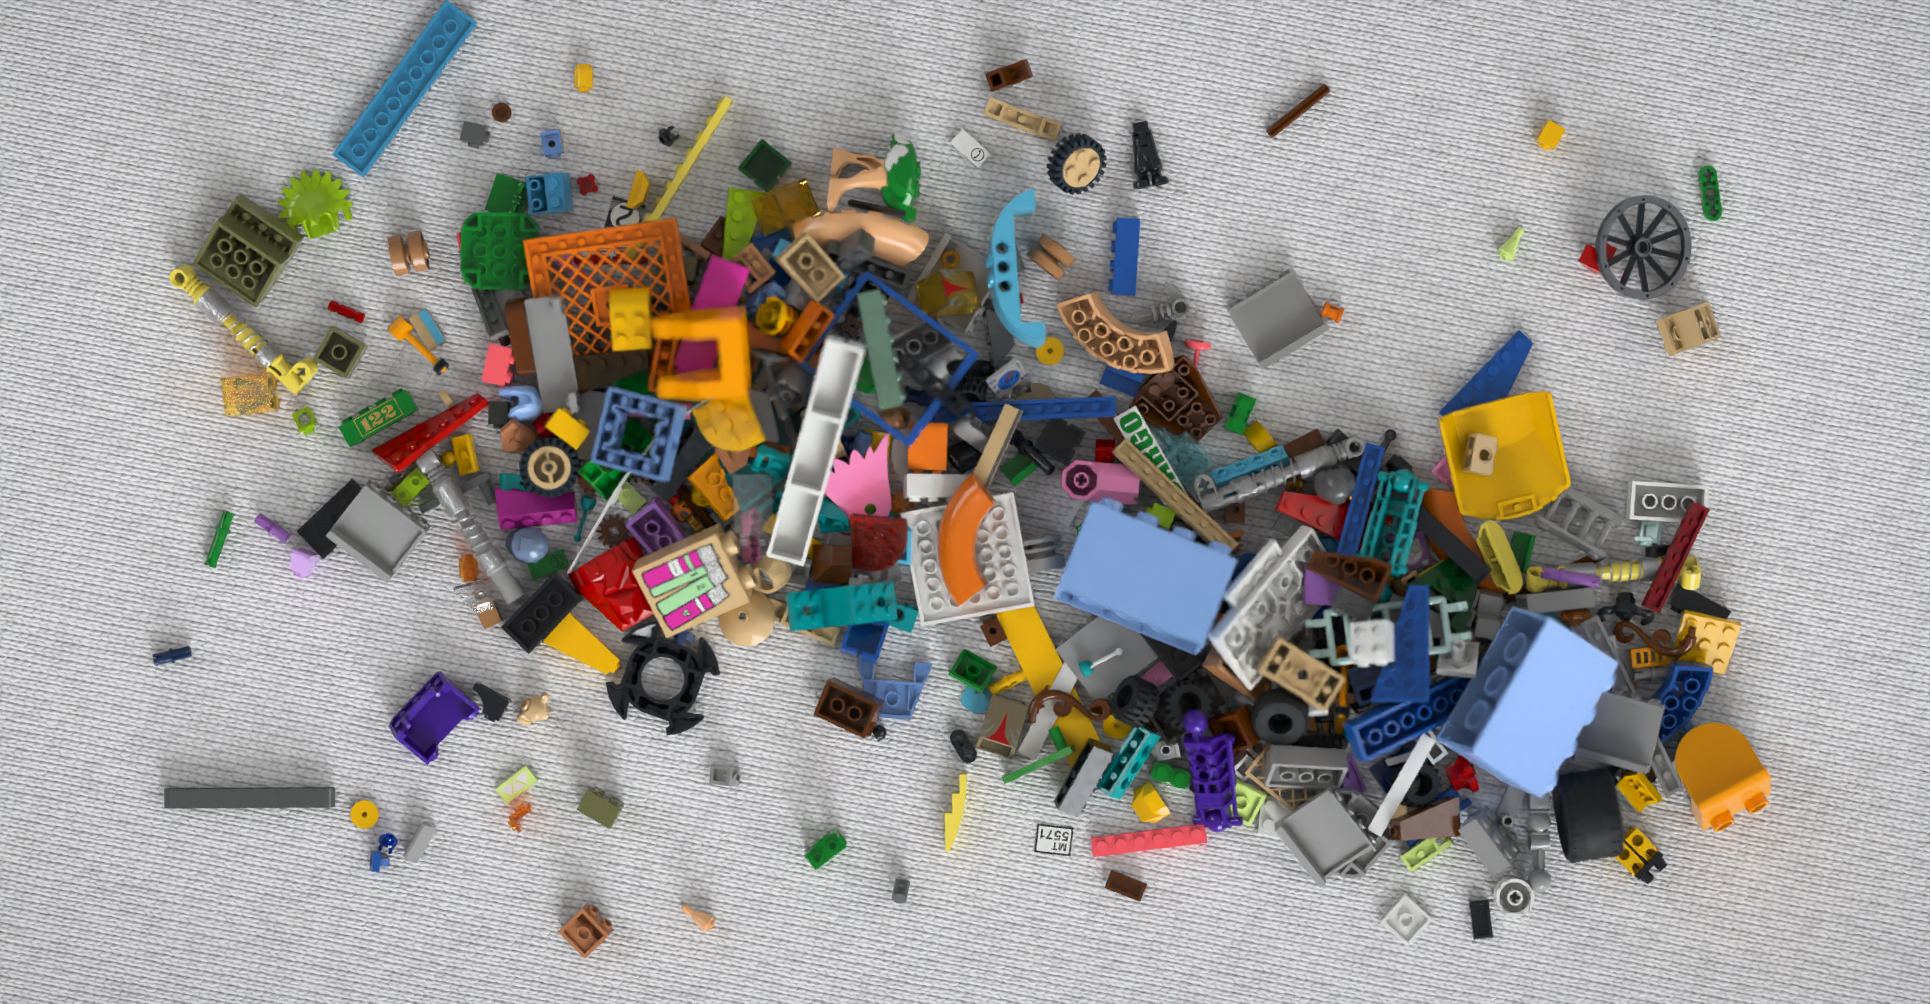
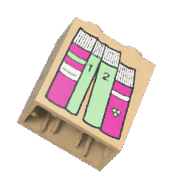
M720 523L641 557L635 563L632 572L666 638L744 605L751 600L753 587L758 585L756 575L749 564L741 566L736 556L737 553L741 552L738 539L733 531L724 533Z

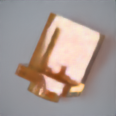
M522 803L515 807V813L508 817L510 819L508 824L513 831L517 830L519 833L523 830L518 819L533 810L530 803L526 806Z

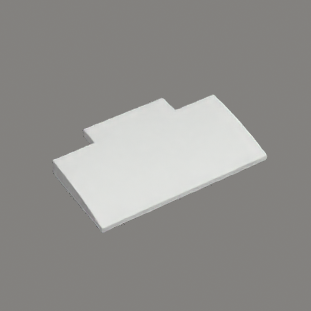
M1301 525L1282 549H1280L1276 541L1270 539L1224 593V597L1231 606V609L1209 633L1208 637L1249 690H1252L1263 677L1255 669L1273 639L1279 637L1291 644L1305 627V620H1311L1322 606L1303 604L1305 565H1308L1314 551L1327 553L1313 528Z

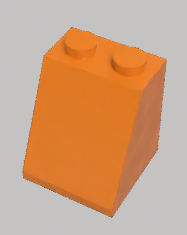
M909 422L908 435L917 422ZM928 423L910 448L908 447V469H911L912 473L923 474V470H931V474H943V471H947L948 424Z

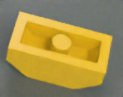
M637 170L626 205L627 208L636 210L645 203L650 188V182L645 172Z
M1150 781L1133 791L1134 798L1131 806L1142 822L1151 821L1156 823L1170 814V811Z

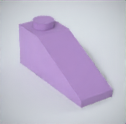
M302 547L292 549L290 569L298 577L305 578V576H311L319 554Z

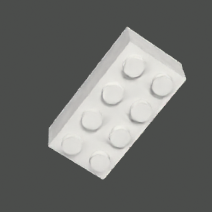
M1628 481L1626 519L1681 522L1691 500L1708 508L1709 486Z

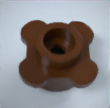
M849 314L846 322L841 325V329L850 333L851 337H856L858 330L863 327V322Z

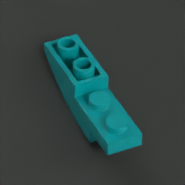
M780 490L777 491L776 495L777 504L779 506L781 504L782 497L784 494V491ZM823 497L816 523H828L838 529H849L850 523L847 515L834 503Z

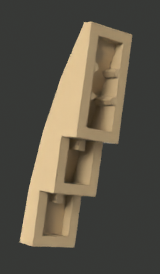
M768 597L774 607L775 621L789 627L787 604ZM835 626L801 630L799 632L834 646L841 628Z

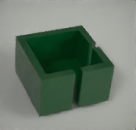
M761 139L738 167V170L751 181L755 178L754 183L769 194L779 182L777 177L780 176L782 178L793 164L766 141Z

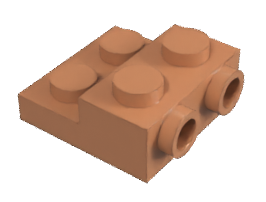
M588 903L558 931L584 959L614 931L611 921L607 918L603 919L598 914V908Z

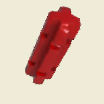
M333 300L328 305V310L332 312H337V314L354 319V321L359 323L364 321L365 314L360 311L356 312L355 309L343 304L339 305L338 302Z

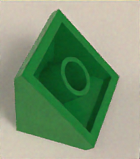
M963 649L948 675L980 693H984L997 666Z

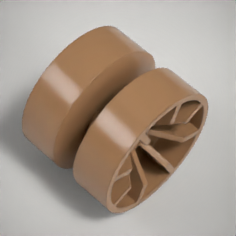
M421 230L408 232L407 244H405L401 234L388 237L389 254L396 276L409 274L411 262L416 272L429 270V249Z

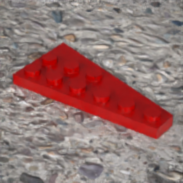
M478 393L472 395L452 408L446 409L371 449V452L375 457L399 473L427 450L488 406L489 403L486 398Z

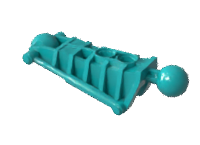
M1400 469L1396 472L1392 471L1391 474L1383 471L1378 472L1377 478L1380 480L1373 510L1370 512L1360 554L1356 555L1377 558L1392 565L1393 568L1390 576L1399 578L1400 573L1405 574L1408 571L1406 564L1417 526L1416 520L1424 491L1427 492L1430 488L1429 482L1418 481L1419 478L1415 477L1407 469ZM1388 481L1386 495L1381 496L1384 484ZM1393 488L1399 493L1410 492L1408 501L1392 497ZM1417 488H1418L1419 494H1418L1417 501H1416V503H1415L1414 500H1415V495H1416V491H1417ZM1382 501L1381 509L1378 510L1379 503ZM1387 515L1394 516L1392 526L1385 525ZM1399 518H1402V519H1401V523H1400V527L1398 528V527H1397V525H1398V520H1399ZM1389 532L1395 535L1394 542L1388 540L1387 535ZM1384 551H1388L1391 554L1390 561L1384 558ZM1386 584L1379 601L1376 603H1385L1390 600L1391 589L1388 584Z

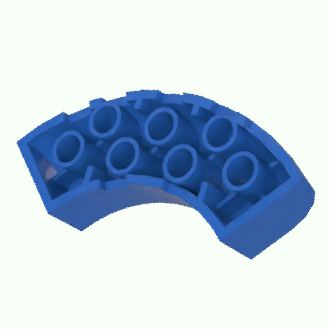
M1670 661V667L1664 682L1651 697L1660 700V704L1665 705L1658 734L1661 743L1671 738L1681 727L1683 728L1688 724L1697 708H1700L1711 683L1712 666L1693 661Z

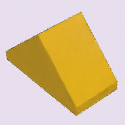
M1258 421L1244 430V436L1258 454L1277 447L1271 435Z

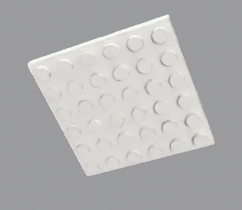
M1014 492L993 496L997 503L989 510L981 522L976 541V558L988 584L959 607L945 586L938 560V534L947 504L900 513L903 521L912 529L910 568L921 626L1035 606Z

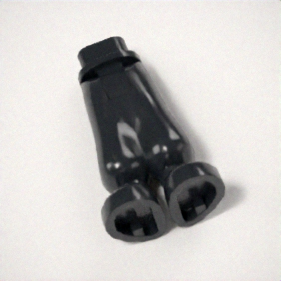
M1148 121L1133 123L1134 172L1138 176V180L1133 183V189L1151 187L1148 171L1151 172L1152 187L1168 184L1169 178L1161 174L1162 163L1156 149L1153 134L1151 133L1152 130L1148 127Z

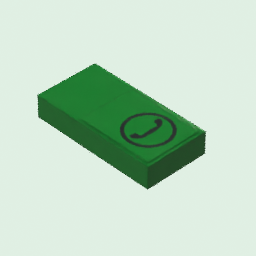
M563 549L545 555L537 563L526 562L533 580L570 567Z

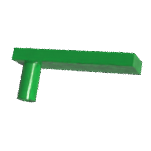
M1059 726L1049 729L1048 732L1057 752L1001 777L1004 784L1075 752L1074 745H1067Z

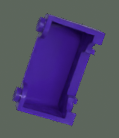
M438 671L391 719L389 729L396 740L428 765L439 755V747L437 745L462 719L466 721L473 720L478 715L480 708L444 673Z

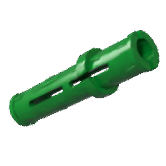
M227 510L222 511L219 524L215 527L216 533L204 562L209 567L216 568L226 536L231 531L229 528L235 513H230Z

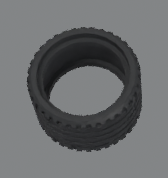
M1605 768L1587 770L1586 772L1580 771L1558 775L1557 783L1553 788V805L1559 840L1565 858L1571 863L1589 861L1590 859L1597 860L1599 858L1619 856L1624 845L1623 824L1619 799L1611 773Z

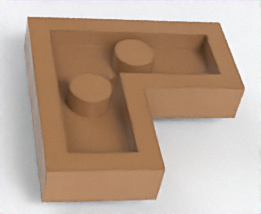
M679 233L681 247L687 251L689 248L694 251L692 255L701 262L704 259L710 260V252L682 233Z

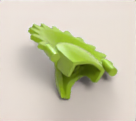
M315 169L310 177L305 171H302L301 181L292 177L290 179L292 188H282L287 198L279 200L278 204L286 209L280 212L278 216L288 219L285 224L297 231L296 226L301 225L309 239L338 230V211L340 210L343 211L346 221L353 220L350 210L353 203L344 200L350 193V190H340L342 179L332 182L331 172H327L321 177L319 170Z

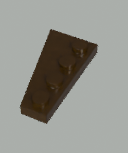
M648 349L621 350L576 355L573 357L579 395L651 367Z

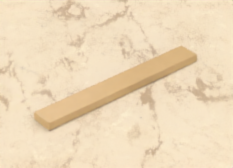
M1127 438L1114 449L1112 453L1208 544L1210 541H1216L1227 545L1232 550L1238 545L1230 535Z

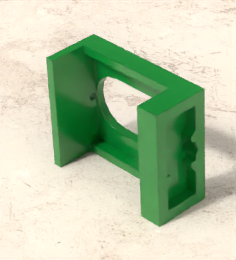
M835 828L808 848L804 856L812 867L817 870L845 849L847 842Z

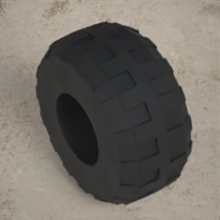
M1276 688L1267 690L1259 695L1253 704L1251 712L1252 727L1257 736L1272 745H1288L1296 742L1303 737L1309 725L1308 705L1303 698L1289 689ZM1283 713L1289 717L1284 720H1276L1271 716Z

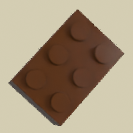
M833 677L827 680L813 715L865 739L871 736L885 701Z

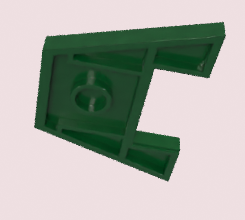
M1451 558L1446 559L1403 587L1408 591L1409 586H1429L1437 596H1445L1447 604L1467 601V611L1455 612L1449 620L1450 630L1454 634L1465 632L1478 583Z

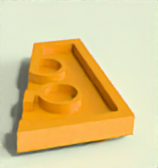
M715 452L687 478L724 522L740 508L731 487L728 486L723 468L721 469L718 455Z

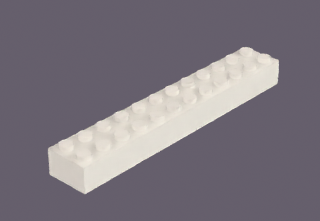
M828 334L766 555L800 566H804L866 345L852 340L845 343V338Z

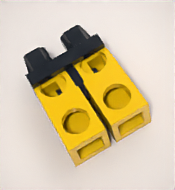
M1632 826L1623 836L1624 841L1636 852L1634 853L1624 843L1621 854L1614 858L1635 878L1649 884L1654 879L1649 870L1654 866L1658 871H1662L1667 866V863L1662 858L1663 855L1637 827Z

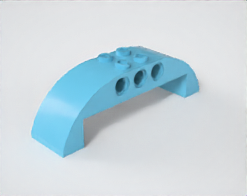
M1028 189L1009 202L994 224L990 234L985 266L986 269H989L987 288L991 290L992 303L1002 325L1021 342L1035 348H1041L1046 341L1045 323H1021L1013 217L1031 216L1035 210L1034 189ZM998 268L1003 269L1004 272H1000Z

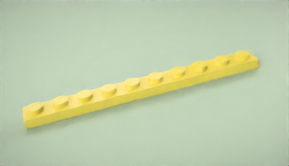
M727 96L724 99L720 98L715 106L717 109L714 116L710 115L706 120V129L704 132L700 131L695 138L697 143L694 148L690 147L684 156L687 158L684 164L680 163L674 172L677 175L673 181H668L664 188L666 190L664 196L658 197L654 204L655 210L653 213H648L644 222L660 220L732 105V99ZM638 243L636 245L642 248L644 243ZM631 246L626 254L635 259L639 252Z

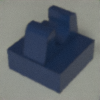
M689 629L675 634L672 641L684 645L685 640L694 642L696 635L688 632Z

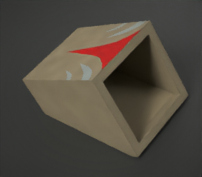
M992 694L975 748L1012 759L1029 706L1019 700L1011 701L1003 695Z

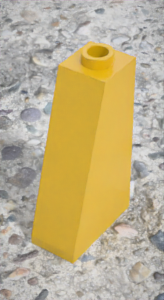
M571 612L543 640L545 644L605 674L609 672L614 673L621 666L618 663L621 659Z

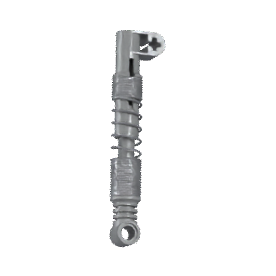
M1350 437L1341 441L1342 444L1338 442L1337 446L1335 444L1332 445L1333 447L1324 445L1309 452L1307 451V453L1294 456L1295 463L1290 458L1291 465L1284 467L1283 463L1280 462L1281 469L1279 465L1276 467L1271 465V468L1264 471L1261 469L1262 472L1257 474L1252 472V476L1249 474L1244 477L1242 476L1230 481L1229 485L1218 489L1215 488L1211 477L1200 474L1194 478L1193 488L1201 509L1207 514L1235 502L1240 504L1246 500L1253 499L1259 493L1263 492L1266 494L1267 490H1276L1277 486L1282 485L1285 487L1287 478L1295 483V475L1305 479L1323 470H1329L1337 464V461L1339 463L1342 462L1341 459L1345 461L1346 457L1350 459L1361 455L1364 452V443L1359 438ZM1355 441L1358 443L1359 448L1356 452H1351L1349 445ZM1203 479L1208 481L1205 487L1207 489L1212 488L1213 491L1200 496L1199 492L1204 491V489L1199 487L1198 484ZM1236 491L1235 494L1223 498V495Z
M430 448L415 460L424 474H428L426 477L431 478L429 481H433V493L437 496L448 516L452 517L455 515L457 518L453 524L460 523L462 526L459 532H462L465 536L464 541L469 542V549L475 551V558L479 565L482 566L481 568L485 571L484 573L492 578L507 604H510L526 593L524 587L517 577L514 578L508 570L506 559H504L497 546L494 547L492 545L493 540H489L487 536L488 531L483 530L481 527L482 523L474 521L477 514L470 515L468 511L472 506H470L460 487L457 486L458 484L454 481L455 479L448 474L445 475L446 470L443 471L444 467H440V459L434 450Z

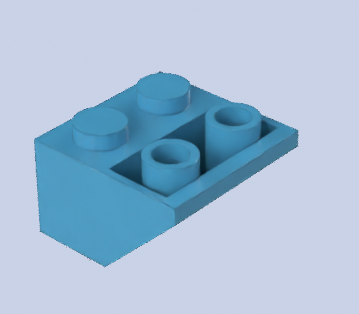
M559 172L525 177L529 215L573 211L569 173Z

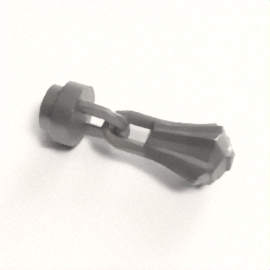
M413 461L399 473L396 472L384 478V482L381 485L387 492L393 491L401 483L402 477L418 468V464L416 461ZM394 477L397 479L395 483L391 481Z

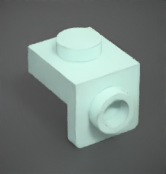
M1642 520L1640 537L1635 536L1634 540L1639 542L1642 547L1659 545L1663 523L1660 521Z

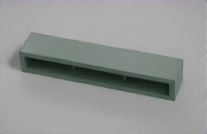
M880 290L857 294L879 409L903 406L902 401L906 400L904 389L899 387L902 377L900 370H896L895 367L898 357L897 352L892 351L891 344L895 343L893 332H889L887 326L891 324L889 313L884 311V306L887 305L886 296L881 294Z

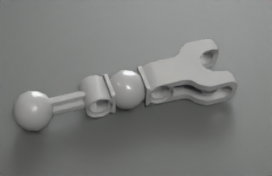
M1527 792L1528 813H1530L1526 822L1530 830L1528 832V848L1533 850L1534 870L1529 873L1527 881L1535 892L1546 891L1552 881L1550 873L1545 870V850L1550 849V832H1547L1551 824L1550 817L1547 814L1549 813L1550 804L1549 792L1544 793L1542 798Z

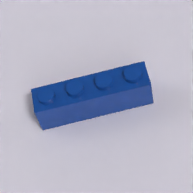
M1117 217L1116 222L1112 223V233H1115V241H1111V252H1114V260H1110V271L1113 272V279H1109L1108 291H1112V295L1136 296L1140 219Z

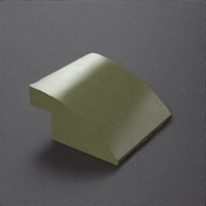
M239 194L234 198L227 213L216 221L193 265L257 308L290 262L304 236L244 195Z

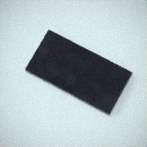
M353 478L297 530L298 534L322 559H325L338 546L326 537L327 533L363 489Z

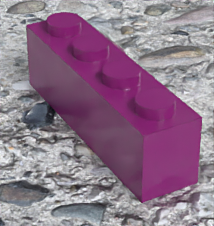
M495 487L497 514L501 530L577 522V503L574 492H566L560 496L550 498L541 497L532 491L520 492L517 488H511V491H504L501 487Z

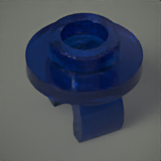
M390 833L380 835L378 849L381 851L383 847L389 848L388 854H391L394 847L398 844L397 838Z

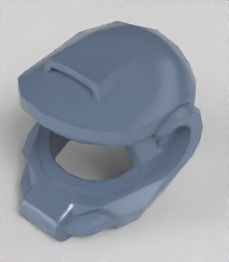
M517 528L509 536H506L505 547H507L508 552L516 560L537 563L538 560L547 554L549 540L541 528Z

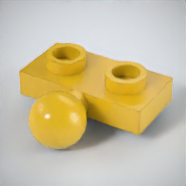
M472 434L451 438L454 453L452 451L444 452L441 456L442 463L445 466H452L457 461L460 475L480 471Z

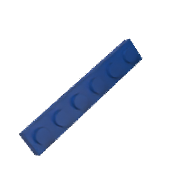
M1366 442L1355 483V490L1352 494L1336 554L1357 555L1385 447Z

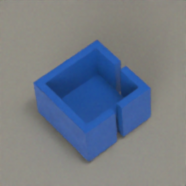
M879 621L848 625L840 653L855 658L858 654L861 655V660L877 664L889 624Z

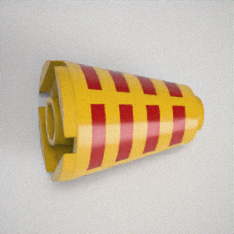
M768 297L765 299L767 300L765 304L761 303L756 314V326L760 328L758 331L765 335L786 336L801 314L781 299Z

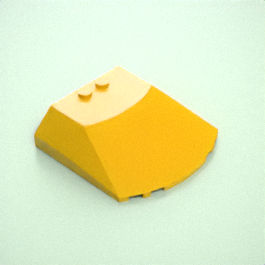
M1549 390L1520 393L1455 410L1437 419L1459 513L1478 519L1495 520L1525 516L1540 510L1544 505L1556 500L1557 496L1571 485L1552 394ZM1478 433L1497 438L1498 449L1494 455V470L1491 476H1480L1462 472L1468 434ZM1482 451L1480 452V458H1481V459L1483 458V452H1482Z

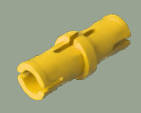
M1021 668L1013 674L1002 676V679L988 685L991 694L997 695L1002 691L1012 689L1016 684L1027 680V677Z

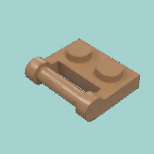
M750 243L730 260L736 263L741 260L745 266L749 267V271L757 279L753 284L747 276L744 285L747 287L749 294H752L777 273L753 243Z

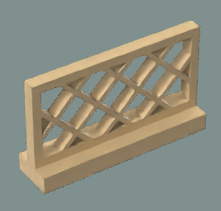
M1268 742L1243 772L1291 812L1295 810L1296 801H1304L1306 803L1324 791L1318 790L1314 796L1307 797V789H1303L1304 798L1294 799V788L1265 787L1266 762L1264 761V754L1272 745ZM1261 765L1262 776L1255 777L1250 773L1255 766ZM1290 789L1291 799L1283 800L1280 790Z

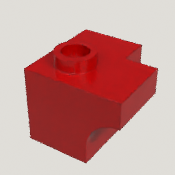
M1606 243L1607 260L1611 259L1617 248ZM1586 244L1578 262L1583 264V267L1602 275L1596 260V248Z
M1457 756L1454 763L1445 767L1447 777L1455 792L1464 788L1471 790L1473 793L1480 790L1475 774H1477L1473 764H1469L1468 760L1463 756Z

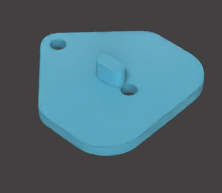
M991 679L988 685L995 683V680ZM967 686L961 697L963 706L974 713L987 711L992 697L988 686L984 693L979 692L978 694L975 693V689Z

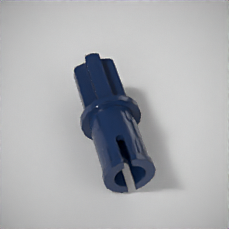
M189 646L174 650L169 648V651L153 654L152 657L155 658L153 662L155 666L169 662L175 663L177 660L191 657L192 650Z

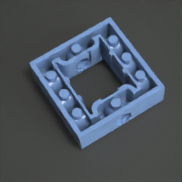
M608 387L590 462L659 481H669L688 406L618 387ZM629 412L664 420V422L662 421L656 426L655 431H657L654 446H651V456L620 448Z

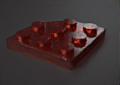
M857 513L851 514L853 569L881 571L892 567L900 560L906 551L908 543L907 519Z

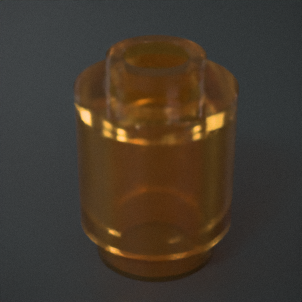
M473 554L462 555V559H458L459 574L462 577V582L477 581V576H479L478 561L474 558Z
M1587 608L1562 610L1561 621L1563 625L1568 627L1581 626L1580 623L1591 619V612Z

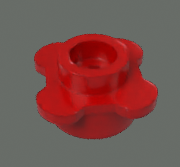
M589 174L587 177H579L577 179L581 195L585 196L587 193L598 191L594 175Z

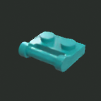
M760 445L756 450V458L751 462V469L756 472L762 470L768 472L773 477L783 478L792 456L765 445ZM766 456L770 458L768 462L763 461Z

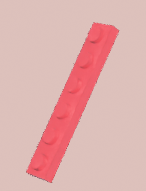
M1194 824L1091 837L1093 857L1207 843L1204 825Z

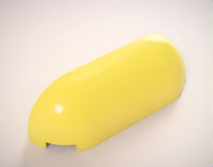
M1487 521L1480 526L1478 536L1476 537L1477 544L1485 563L1492 569L1490 574L1495 585L1507 591L1508 594H1515L1522 587L1520 568L1501 526L1495 521Z

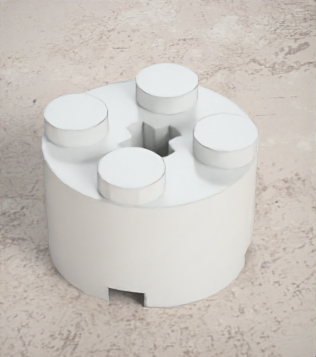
M1509 876L1497 882L1493 891V900L1496 907L1504 914L1511 917H1520L1532 908L1534 892L1523 879ZM1513 892L1518 895L1517 898H1514V901L1510 898Z

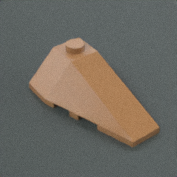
M1214 646L1210 649L1203 666L1213 675L1251 700L1256 701L1259 695L1272 689L1267 678L1263 676L1254 688L1249 690L1227 664Z

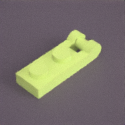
M1440 837L1443 842L1440 845L1435 841L1437 838L1424 839L1399 857L1411 873L1454 843L1451 837Z

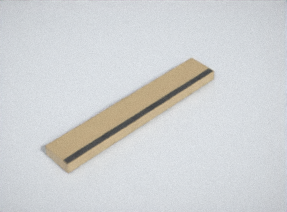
M1006 403L974 471L987 490L1023 411Z

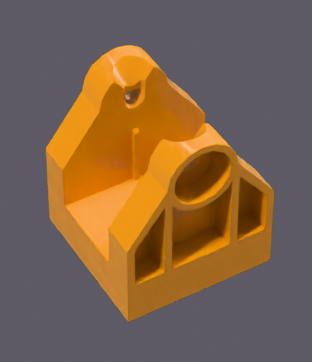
M745 306L697 309L656 316L650 319L651 329L655 338H718L721 368L701 369L661 376L656 389L657 397L705 400L748 396L752 380Z

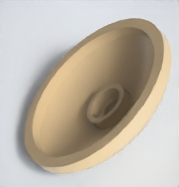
M753 590L750 602L719 615V625L725 637L732 643L740 646H754L761 643L770 635L775 623V611L771 601L763 593ZM743 613H745L746 615L745 620H741V615Z

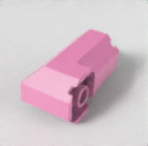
M1074 460L1062 470L1060 486L1071 499L1101 501L1102 497H1106L1119 503L1137 505V501L1133 500L1134 497H1138L1140 479L1126 465Z

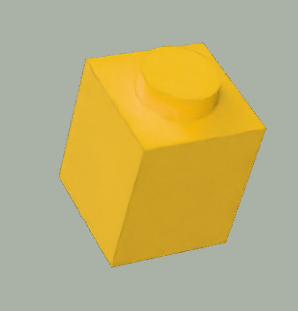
M1551 120L1546 121L1535 140L1539 143L1538 147L1545 151L1554 150L1566 129Z

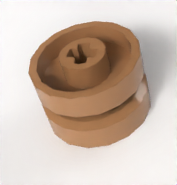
M1042 234L1037 240V244L1044 252L1036 247H1032L1026 255L1045 272L1059 281L1065 272L1057 263L1059 262L1065 267H1070L1075 258L1057 241Z

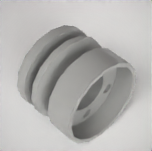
M1042 534L1032 536L1023 541V546L1030 545L1031 549L1025 550V554H1032V558L1026 561L1028 573L1066 567L1064 554H1055L1054 551L1062 547V544L1053 545V541L1061 539L1060 534Z

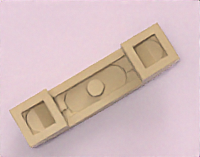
M989 97L983 113L986 117L1052 141H1056L1062 124Z

